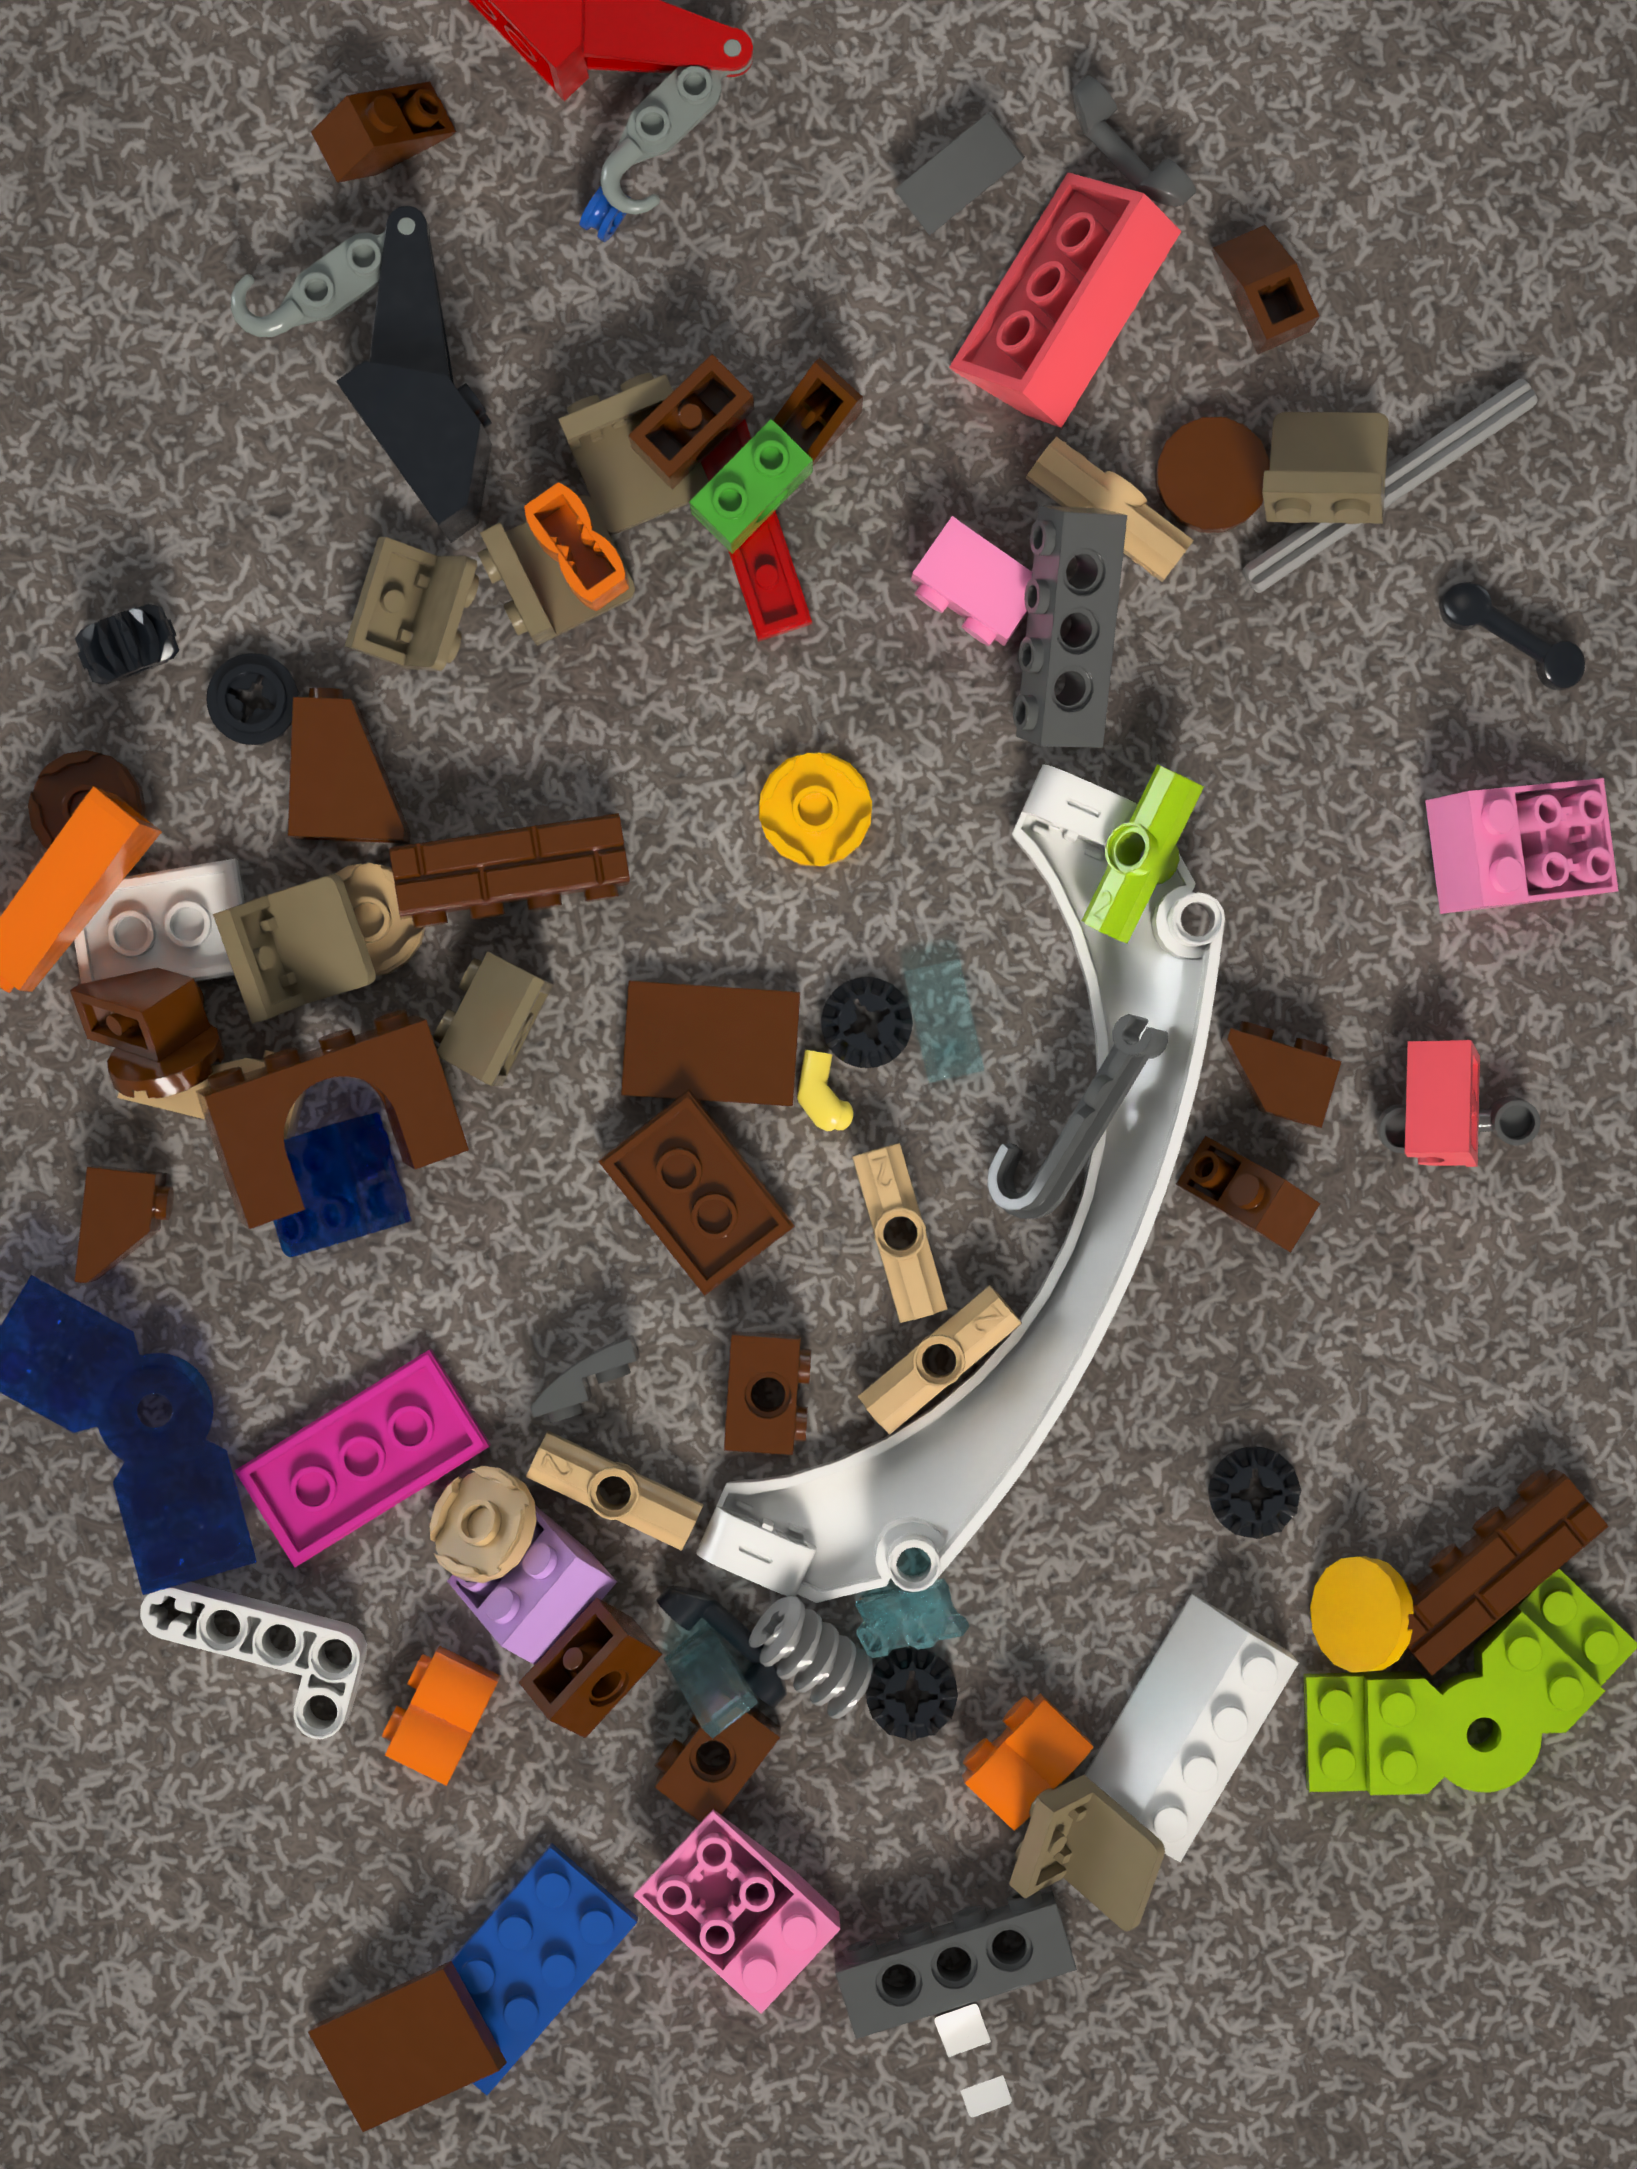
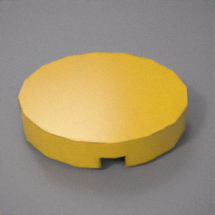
M806 753L786 759L770 773L760 793L759 819L766 839L781 856L799 865L823 867L844 860L861 845L871 825L872 800L866 781L851 763L831 753Z
M1367 1556L1341 1558L1325 1569L1314 1587L1310 1605L1312 1630L1321 1651L1334 1665L1349 1672L1382 1671L1397 1662L1409 1645L1413 1630L1408 1629V1614H1414L1413 1602L1403 1577L1389 1563Z

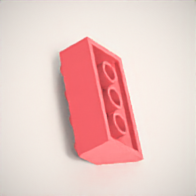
M1068 172L949 368L1024 415L1062 428L1131 313L1135 310L1159 267L1166 259L1181 230L1145 193Z

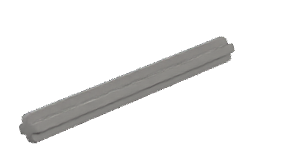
M1518 379L1387 468L1384 509L1533 408L1538 399L1529 383L1524 379ZM1307 523L1246 564L1242 570L1243 575L1255 592H1263L1363 523Z

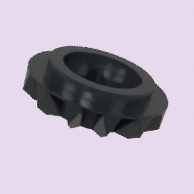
M247 653L227 660L216 670L208 686L206 701L210 718L223 735L240 744L262 746L267 742L284 736L285 731L292 723L293 697H299L300 693L290 671L279 661L267 655ZM264 677L261 683L263 686L262 696L268 699L269 703L275 705L274 710L256 708L253 715L249 716L247 722L244 723L247 717L245 715L246 705L237 696L232 695L231 692L232 690L252 692L255 685H259L261 678Z
M869 976L846 981L836 988L827 999L821 1017L822 1034L829 1049L841 1061L859 1068H875L894 1060L906 1047L913 1026L911 1009L904 995L893 984ZM856 999H858L861 1007L865 1006L869 1013L877 1010L881 1012L887 1008L890 1011L876 1025L879 1032L877 1037L881 1042L878 1046H876L873 1038L869 1039L865 1032L856 1035L852 1033L848 1036H845L843 1033L850 1029V1025L857 1020L856 1007L853 1003Z
M1250 1446L1231 1452L1216 1466L1209 1483V1501L1216 1518L1235 1535L1261 1539L1265 1536L1282 1532L1292 1517L1297 1514L1302 1490L1294 1467L1283 1456L1268 1448ZM1252 1469H1255L1256 1476L1259 1477L1260 1484L1263 1487L1279 1490V1493L1271 1494V1497L1262 1498L1261 1508H1258V1517H1255V1511L1252 1509L1250 1501L1240 1499L1238 1496L1231 1497V1493H1240V1490L1249 1488L1250 1478H1253Z
M913 1647L898 1649L884 1656L873 1668V1676L866 1691L867 1705L872 1719L888 1735L905 1738L910 1741L927 1736H935L952 1719L958 1698L955 1677L945 1661L928 1650ZM909 1671H915V1680L918 1682L919 1690L928 1691L929 1694H937V1696H928V1699L918 1701L917 1709L914 1710V1718H909V1710L906 1709L905 1700L896 1699L895 1696H886L887 1694H896V1691L905 1690L907 1680H909Z

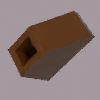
M428 81L347 95L311 133L337 183L376 176L453 136L456 130L431 82Z
M1266 225L1212 248V253L1258 355L1312 330L1320 315L1297 263Z
M1241 1021L1239 1031L1232 1028L1224 1029L1221 1041L1258 1110L1307 1126L1322 1128L1342 1062L1327 1057L1330 1047L1297 1037L1294 1047L1272 1041L1274 1030Z
M1207 1136L1202 1140L1176 1183L1177 1186L1290 1253L1320 1205L1318 1201L1287 1180Z

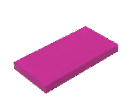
M429 1349L234 1471L295 1568L489 1448L491 1444L432 1349Z

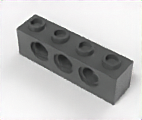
M1043 505L1038 507V518L1034 522L1030 534V545L1034 553L1032 578L1026 585L1024 595L1025 607L1028 611L1026 637L1022 640L1019 648V664L1022 669L1021 690L1013 707V720L1017 728L1016 737L1046 747L1103 748L1127 515L1101 508ZM1076 557L1077 570L1068 581L1066 569L1070 560ZM1070 615L1071 628L1062 639L1060 628L1064 619ZM1064 673L1065 686L1061 693L1055 696V683L1060 675Z
M1038 1891L1027 1898L1022 1897L1017 1892L1007 1898L1008 1905L986 1911L984 1905L971 1906L953 1914L954 1922L932 1928L929 1922L917 1923L900 1930L897 1933L899 1939L877 1945L874 1939H868L844 1948V1956L835 1959V1974L855 2038L865 2037L1077 1970L1053 1891L1041 1894V1891ZM1004 1930L1017 1931L1024 1937L1022 1945L1010 1953L998 1951L992 1945L993 1940L997 1934ZM950 1947L961 1948L969 1955L966 1964L956 1970L942 1967L937 1960L939 1955ZM897 1964L905 1965L914 1972V1977L905 1986H891L882 1977L889 1967Z

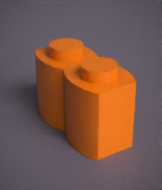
M558 482L524 506L527 522L537 542L552 559L559 562L561 571L571 591L585 606L598 611L629 589L628 577L619 554L607 539L595 532L587 509L571 489Z
M442 1646L438 1647L433 1658L422 1654L407 1683L408 1686L416 1689V1692L407 1710L398 1705L396 1706L381 1736L391 1741L385 1756L447 1786L501 1676Z
M1041 1693L1032 1701L1026 1696L1017 1701L1002 1720L1007 1725L1003 1733L992 1743L987 1738L982 1739L963 1760V1764L968 1768L962 1775L964 1783L1014 1831L1030 1817L1029 1810L1037 1796L1046 1789L1054 1790L1079 1766L1094 1748L1091 1741Z

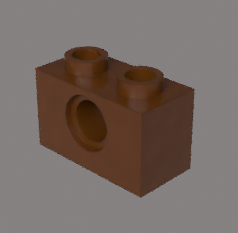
M711 354L628 435L631 447L673 490L754 410L753 395Z
M732 1332L724 1451L793 1455L794 1441H806L808 1407L796 1405L798 1383L809 1384L812 1349H800L801 1335ZM762 1378H774L783 1385L785 1398L779 1405L765 1408L754 1400L752 1387Z
M596 1598L519 1683L549 1721L586 1738L663 1653L631 1616Z
M728 1686L724 1688L718 1698L710 1692L704 1697L689 1718V1721L696 1725L683 1744L674 1738L654 1764L661 1771L657 1776L655 1788L699 1822H702L713 1809L722 1815L780 1739L781 1727ZM708 1741H719L728 1748L730 1757L722 1765L710 1766L700 1759L698 1755L699 1747Z

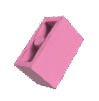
M952 516L913 571L911 582L918 586L914 594L929 607L940 613H943L949 607L966 619L962 628L972 637L987 646H990L994 640L1005 646L1028 613L1025 607L1024 595L1026 585L1032 578V571Z

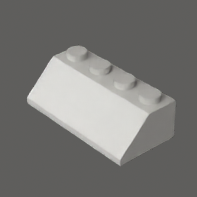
M1191 1594L1084 1775L1156 1835L1164 1844L1166 1855L1181 1862L1299 1662L1290 1651Z

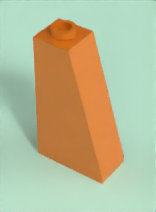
M93 786L0 916V988L10 993L15 987L19 991L33 992L162 833L160 829L118 795Z

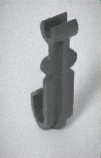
M1132 1014L1121 1017L1115 1023L1113 1029L1114 1045L1031 1184L1024 1192L1017 1193L1014 1186V1174L1024 1151L1015 1144H1001L989 1168L987 1182L990 1196L998 1206L1002 1207L1006 1213L1020 1219H1040L1052 1213L1060 1205L1147 1060L1160 1056L1166 1049L1168 1043L1167 1031L1146 1027L1149 1022L1147 1018ZM1145 1029V1031L1143 1032V1034H1142V1036H1141V1038H1140V1040H1139V1037H1140L1141 1032Z

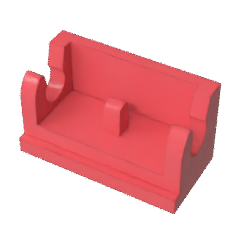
M1472 1040L1408 1041L1405 1154L1407 1157H1418V1164L1465 1165L1466 1167H1478L1480 1055Z

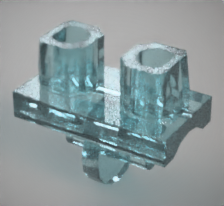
M944 1578L935 1580L930 1587L923 1591L910 1592L898 1587L864 1594L855 1604L864 1620L857 1628L856 1635L867 1655L871 1658L887 1656L892 1649L913 1646L917 1650L934 1647L939 1640L963 1636L970 1627L966 1618L960 1615L954 1608L949 1586Z

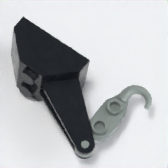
M412 206L398 207L389 215L386 229L382 234L358 233L348 238L302 271L295 279L293 286L280 307L267 316H255L246 306L245 297L248 289L254 283V277L246 274L238 281L231 294L232 314L235 322L245 332L257 337H275L287 332L292 327L329 320L379 285L370 361H363L338 379L336 383L450 543L479 524L492 447L485 428L492 424L487 416L485 408L467 383L458 389L454 385L430 239V228L422 212Z

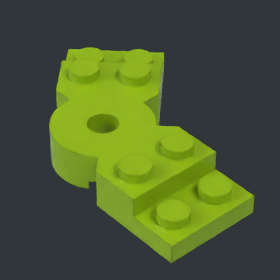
M1558 1569L1503 1615L1474 1645V1669L1476 1671L1456 1675L1442 1683L1437 1689L1418 1671L1303 1674L1306 1788L1309 1792L1367 1791L1369 1795L1429 1794L1444 1777L1453 1784L1474 1792L1487 1793L1508 1788L1520 1781L1534 1765L1541 1748L1542 1733H1566L1605 1692L1601 1686L1637 1649V1642L1567 1575ZM1479 1718H1490L1493 1723L1491 1736L1479 1744L1469 1743L1467 1731L1470 1724Z

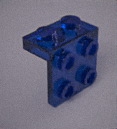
M379 1112L337 1122L284 1140L287 1157L305 1210L273 1221L281 1249L286 1256L295 1257L412 1221L406 1203V1194L399 1180L390 1150L389 1138L384 1130Z

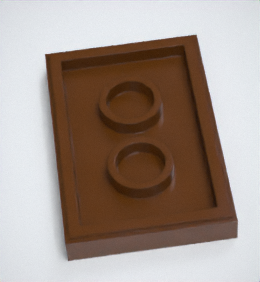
M629 981L621 1095L677 1099L690 1089L698 1100L793 1106L800 992Z
M690 1089L598 1161L704 1296L795 1227V1222Z
M452 1961L315 2024L308 2031L362 2132L500 2071L507 2063Z

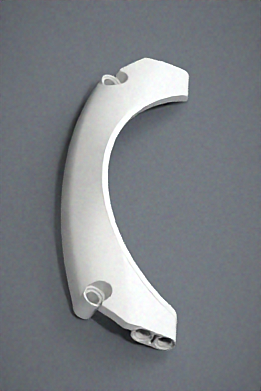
M1042 765L1012 833L1015 841L1030 858L1047 883L1071 934L1087 986L1095 1032L1097 1072L1114 1045L1113 1029L1115 1023L1121 1017L1132 1014L1147 1018L1149 1022L1146 1027L1168 1032L1166 1049L1160 1056L1147 1060L1091 1153L1082 1193L1064 1243L1039 1291L1019 1318L1022 1324L1005 1337L980 1366L932 1408L890 1435L839 1459L788 1475L727 1482L696 1550V1554L702 1559L786 1596H796L797 1594L815 1603L887 1586L890 1578L902 1590L910 1592L923 1591L935 1582L1010 1490L1037 1452L1076 1389L1104 1337L1134 1274L1166 1193L1180 1151L1199 1082L1209 1034L1225 924L1224 909L1218 900L1208 894L1193 893L1196 883L1180 854V861L1176 872L1165 883L1156 885L1128 944L1101 933L1081 921L1108 866L1105 857V846L1108 837L1115 828L1130 821L1138 805L1133 801L1061 769ZM1144 848V850H1143L1142 853H1141L1140 859H1141V858L1143 857V855H1144L1145 848ZM1188 905H1199L1208 912L1210 926L1205 935L1200 937L1191 936L1182 927L1181 915ZM1145 1029L1141 1032L1140 1037H1139V1040H1140V1038H1141L1143 1032L1145 1031ZM913 1547L922 1549L930 1558L926 1570L914 1576L901 1572L896 1565L897 1558L901 1552Z

